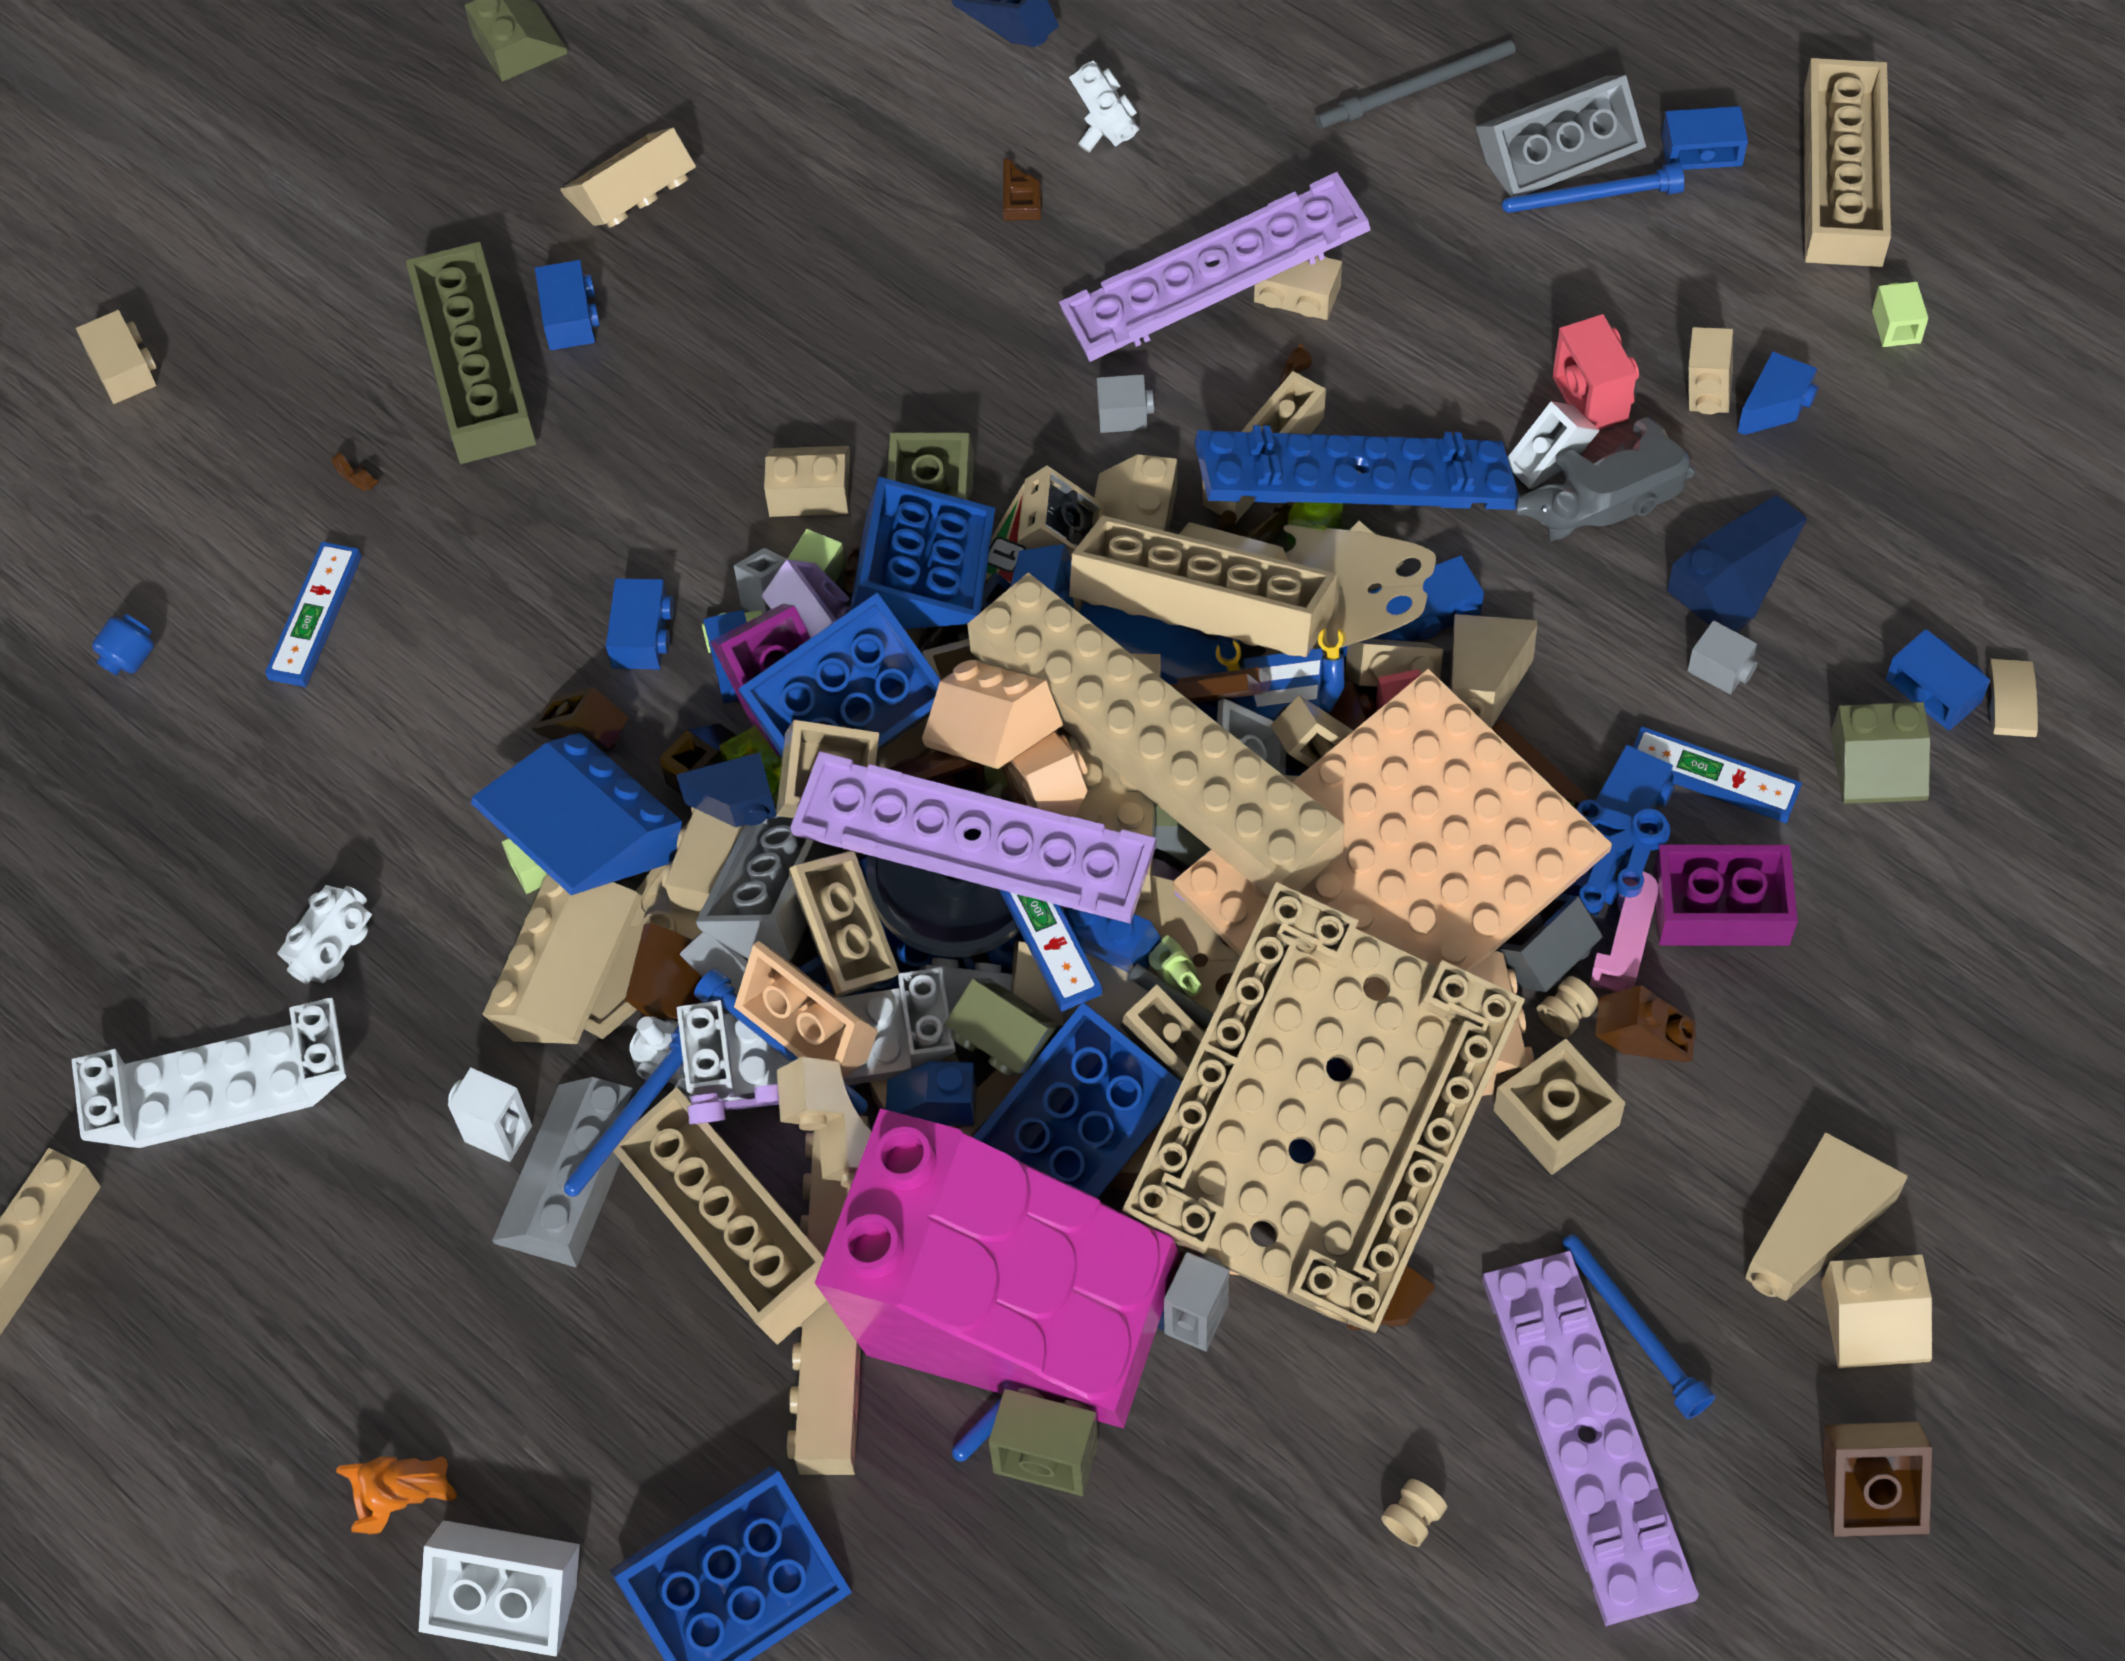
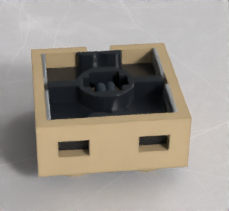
M1047 465L1025 479L1018 541L1029 549L1065 544L1072 557V553L1102 515L1104 516L1105 505Z

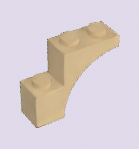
M802 1056L777 1069L780 1122L799 1124L801 1130H818L822 1179L841 1181V1186L851 1187L872 1131L860 1118L847 1094L841 1073L840 1061Z

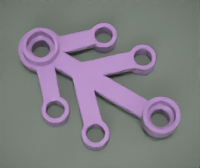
M778 1084L754 1087L755 1098L727 1101L718 1099V1093L691 1096V1105L687 1106L689 1124L725 1120L724 1111L745 1110L779 1105Z

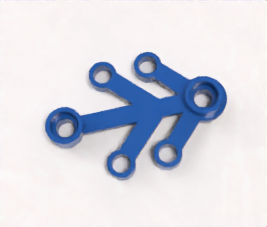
M1595 800L1582 801L1578 805L1577 811L1595 828L1602 824L1622 831L1612 836L1603 835L1612 843L1611 850L1593 866L1588 883L1579 892V898L1588 913H1597L1604 906L1606 897L1604 888L1616 854L1633 847L1628 867L1623 869L1618 875L1616 888L1624 897H1636L1643 888V871L1650 851L1657 850L1659 845L1667 843L1670 836V825L1665 816L1655 809H1643L1630 816L1602 807ZM1592 811L1596 814V817L1587 818L1582 812ZM1649 829L1652 830L1655 834L1648 835L1641 832V830ZM1633 879L1637 882V885L1628 886L1623 880ZM1595 895L1599 900L1597 902H1589L1585 899V896Z

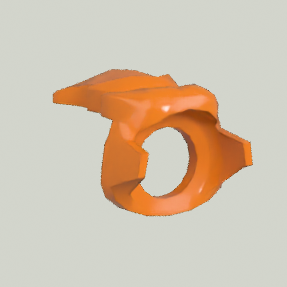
M380 1456L370 1462L340 1465L336 1468V1473L348 1478L352 1484L353 1499L359 1518L352 1525V1532L367 1533L368 1535L381 1533L388 1522L391 1512L404 1509L408 1504L422 1503L426 1498H437L449 1502L454 1501L457 1495L455 1489L447 1481V1459L440 1456L431 1461H420L417 1458L398 1460L396 1457Z

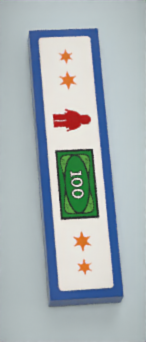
M321 542L265 671L268 680L307 687L362 558L359 549Z
M1642 726L1633 745L1635 749L1672 764L1673 769L1670 782L1786 824L1802 785V782Z
M999 889L1060 1011H1065L1101 996L1103 988L1060 905Z

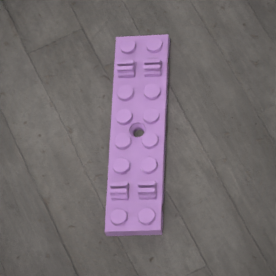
M1335 172L1310 184V190L1299 196L1296 192L1290 193L1269 203L1268 206L1134 269L1126 270L1101 282L1102 288L1090 294L1086 289L1060 301L1059 304L1089 362L1131 342L1136 347L1142 345L1140 338H1143L1146 343L1151 340L1148 334L1306 260L1312 265L1316 263L1315 256L1318 257L1319 261L1325 259L1323 252L1370 231L1367 217L1338 172ZM1213 263H1219L1218 265H1216V266H1214V267H1208L1209 265H1211V264H1213Z
M820 751L790 827L794 836L1130 924L1156 848V838L1123 829H1121V832L1105 829L1104 824L1045 811L870 764L868 767L853 764L851 759ZM974 828L981 832L980 837L974 841L967 840L964 837L965 832L969 829Z
M1567 1251L1484 1273L1482 1282L1493 1313H1496L1501 1336L1516 1373L1585 1571L1589 1573L1593 1585V1593L1605 1626L1696 1601L1699 1594L1571 1252ZM1582 1428H1590L1594 1431L1596 1438L1592 1442H1584L1579 1438L1578 1431Z

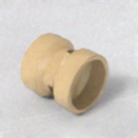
M1568 976L1557 987V994L1555 996H1548L1537 1007V1013L1552 1032L1563 1038H1568L1579 1027V1020L1581 1018H1588L1598 1008L1599 1001L1594 992L1584 982L1573 976Z
M1409 1479L1401 1489L1399 1504L1390 1505L1381 1519L1395 1536L1409 1545L1419 1547L1428 1536L1427 1525H1430L1432 1521H1438L1447 1510V1505L1442 1497L1432 1488L1419 1480Z

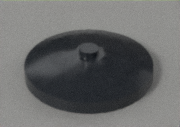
M964 789V790L976 792V793H979V794L991 796V795H989V794H985V793H982V792H979V791ZM969 829L965 832L964 837L967 840L974 841L980 837L981 832L978 829ZM868 855L867 883L873 907L891 933L907 945L931 955L968 957L993 950L1009 941L1020 931L999 889Z

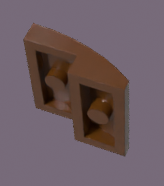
M1260 667L1177 678V684H1170V686L1193 704L1218 701L1223 698L1232 699L1261 695L1266 693L1272 685L1271 676Z
M653 923L644 924L625 1001L646 1016H653L657 1019L666 1018L677 1022V1007L703 1003L694 995L695 988L703 977L680 955L692 939Z

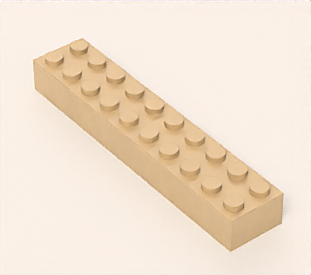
M1029 572L967 624L970 650L974 656L984 664L1046 680L1063 723L1062 728L1268 896H1270L1276 882L1297 892L1301 891L1343 852L1344 823Z

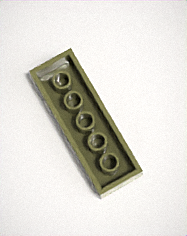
M481 242L405 260L450 435L460 465L536 445Z

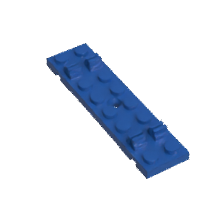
M1253 425L1252 432L1198 430L1194 441L1208 501L1239 502L1241 496H1254L1255 502L1348 503L1440 506V508L1469 509L1472 503H1484L1485 509L1516 510L1518 505L1519 493L1503 441L1463 440L1461 432H1455L1453 437L1451 432H1445L1443 439L1272 433L1270 426L1264 425L1261 432L1260 425Z

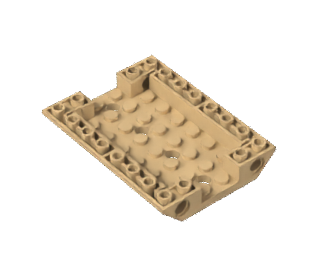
M1276 882L1121 1212L1172 1237L1176 1245L1197 1255L1212 1256L1224 1265V1268L1326 1317L1376 1333L1525 999L1444 960H1441L1437 966H1434L1356 929L1359 920ZM1371 977L1382 979L1388 988L1386 998L1376 1001L1367 997L1363 989L1366 979ZM1338 1057L1349 1063L1351 1075L1348 1080L1338 1082L1329 1077L1326 1065L1330 1059ZM1304 1139L1312 1145L1314 1155L1310 1162L1300 1164L1292 1160L1289 1155V1145L1293 1140ZM1259 1221L1270 1223L1276 1232L1275 1242L1268 1247H1261L1255 1244L1250 1234L1253 1224Z

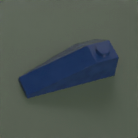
M1778 495L1773 496L1700 540L1675 561L1672 566L1667 592L1708 625L1714 620L1737 633L1756 617L1769 588L1772 587L1778 571L1792 550L1807 518Z

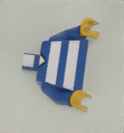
M1325 627L1318 636V643L1321 648L1311 649L1307 657L1299 655L1290 656L1281 653L1244 658V666L1238 663L1241 656V647L1238 642L1233 640L1237 653L1232 659L1222 657L1218 644L1216 658L1222 665L1227 667L1225 672L1260 667L1271 676L1272 685L1266 693L1232 698L1233 702L1272 721H1275L1298 695L1324 712H1331L1344 690V657L1342 654H1339V649L1346 642V632L1339 628L1338 644L1332 645L1326 640Z

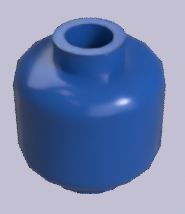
M124 614L122 618L111 617L92 643L94 652L100 656L96 663L115 676L121 670L129 674L136 673L154 648V642L149 637L153 631L127 614Z

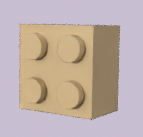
M794 720L785 732L776 816L794 818L819 751L851 759L853 764L868 767L870 764L876 766L879 733Z
M1564 1039L1497 1088L1493 1111L1546 1170L1553 1175L1620 1126L1625 1101L1567 1039Z

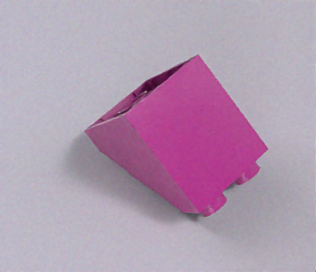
M880 1108L816 1277L815 1285L866 1356L1003 1394L1004 1389L1017 1392L1019 1388H1028L1041 1393L1045 1399L1058 1403H1063L1064 1400L1078 1401L1087 1405L1090 1411L1096 1412L1097 1421L1124 1428L1164 1309V1298L1173 1282L1181 1256L1172 1237L1101 1203L1096 1197L1012 1158L1008 1154L965 1134L958 1128Z

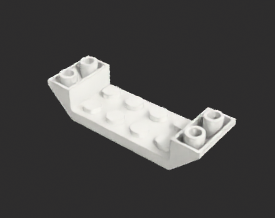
M942 967L898 974L899 988L837 998L878 1030L868 1061L843 1079L847 1085L887 1080L928 1061H940L955 1052L954 1040L951 1038L952 1030L944 1025L949 1017V1009ZM721 1000L677 1007L686 1089L689 1093L698 1095L718 1093V1099L728 1101L755 1098L754 1087L778 1084L777 1069L791 1063L731 1013L724 1014Z
M333 998L289 1007L292 1025L128 1064L123 1062L116 1049L72 1059L80 1137L85 1141L142 1148L314 1106L346 1078Z

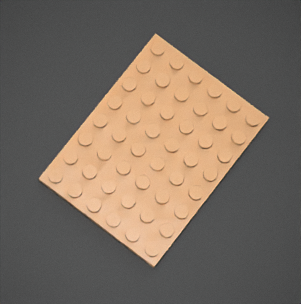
M1429 669L1292 782L1344 823L1343 852L1299 893L1359 920L1356 929L1434 966H1437L1441 960H1444L1470 973L1609 853L1612 847V843ZM1212 849L1173 881V889L1241 957L1269 896ZM1371 977L1364 981L1363 989L1367 997L1376 1001L1386 998L1388 988L1382 979ZM1340 1058L1342 1062L1351 1070L1349 1063L1346 1060Z

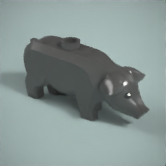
M1645 417L1638 420L1633 427V433L1640 438L1638 441L1630 439L1623 442L1613 453L1601 458L1595 464L1572 449L1560 454L1556 459V464L1563 469L1564 476L1567 479L1563 485H1546L1518 497L1516 516L1531 517L1548 527L1549 541L1553 542L1571 535L1576 528L1582 526H1606L1636 514L1639 516L1649 514L1656 505L1677 496L1685 488L1687 479L1695 475V470L1690 466L1689 455L1686 450L1667 437L1665 428L1660 423L1650 417Z

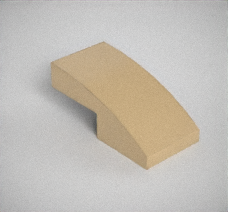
M1990 659L1988 677L1990 679L1992 698L1989 713L1993 734L2036 737L2038 732V707L2033 661Z

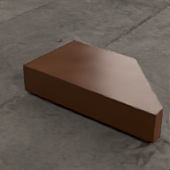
M1003 159L1004 221L1041 220V182L1030 174L1025 175L1014 166V162L1010 159Z
M1406 1265L1380 1325L1388 1324V1327L1407 1325L1432 1295L1435 1285ZM1347 1324V1327L1352 1331L1361 1330V1328Z

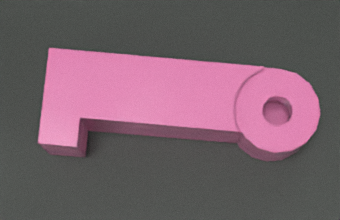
M1643 871L1644 884L1638 896L1628 898L1620 893L1618 894L1617 905L1621 911V916L1611 955L1597 953L1589 986L1613 992L1635 987L1658 895V883L1651 874ZM1633 879L1623 880L1628 886L1637 885V882Z

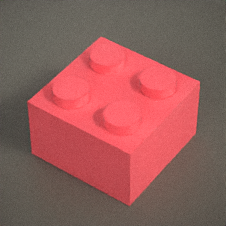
M1603 314L1559 328L1552 378L1566 403L1574 405L1599 430L1628 422L1631 404L1634 403L1633 392L1635 382L1639 378V370L1634 358L1628 357L1625 353L1618 330L1615 327H1610Z

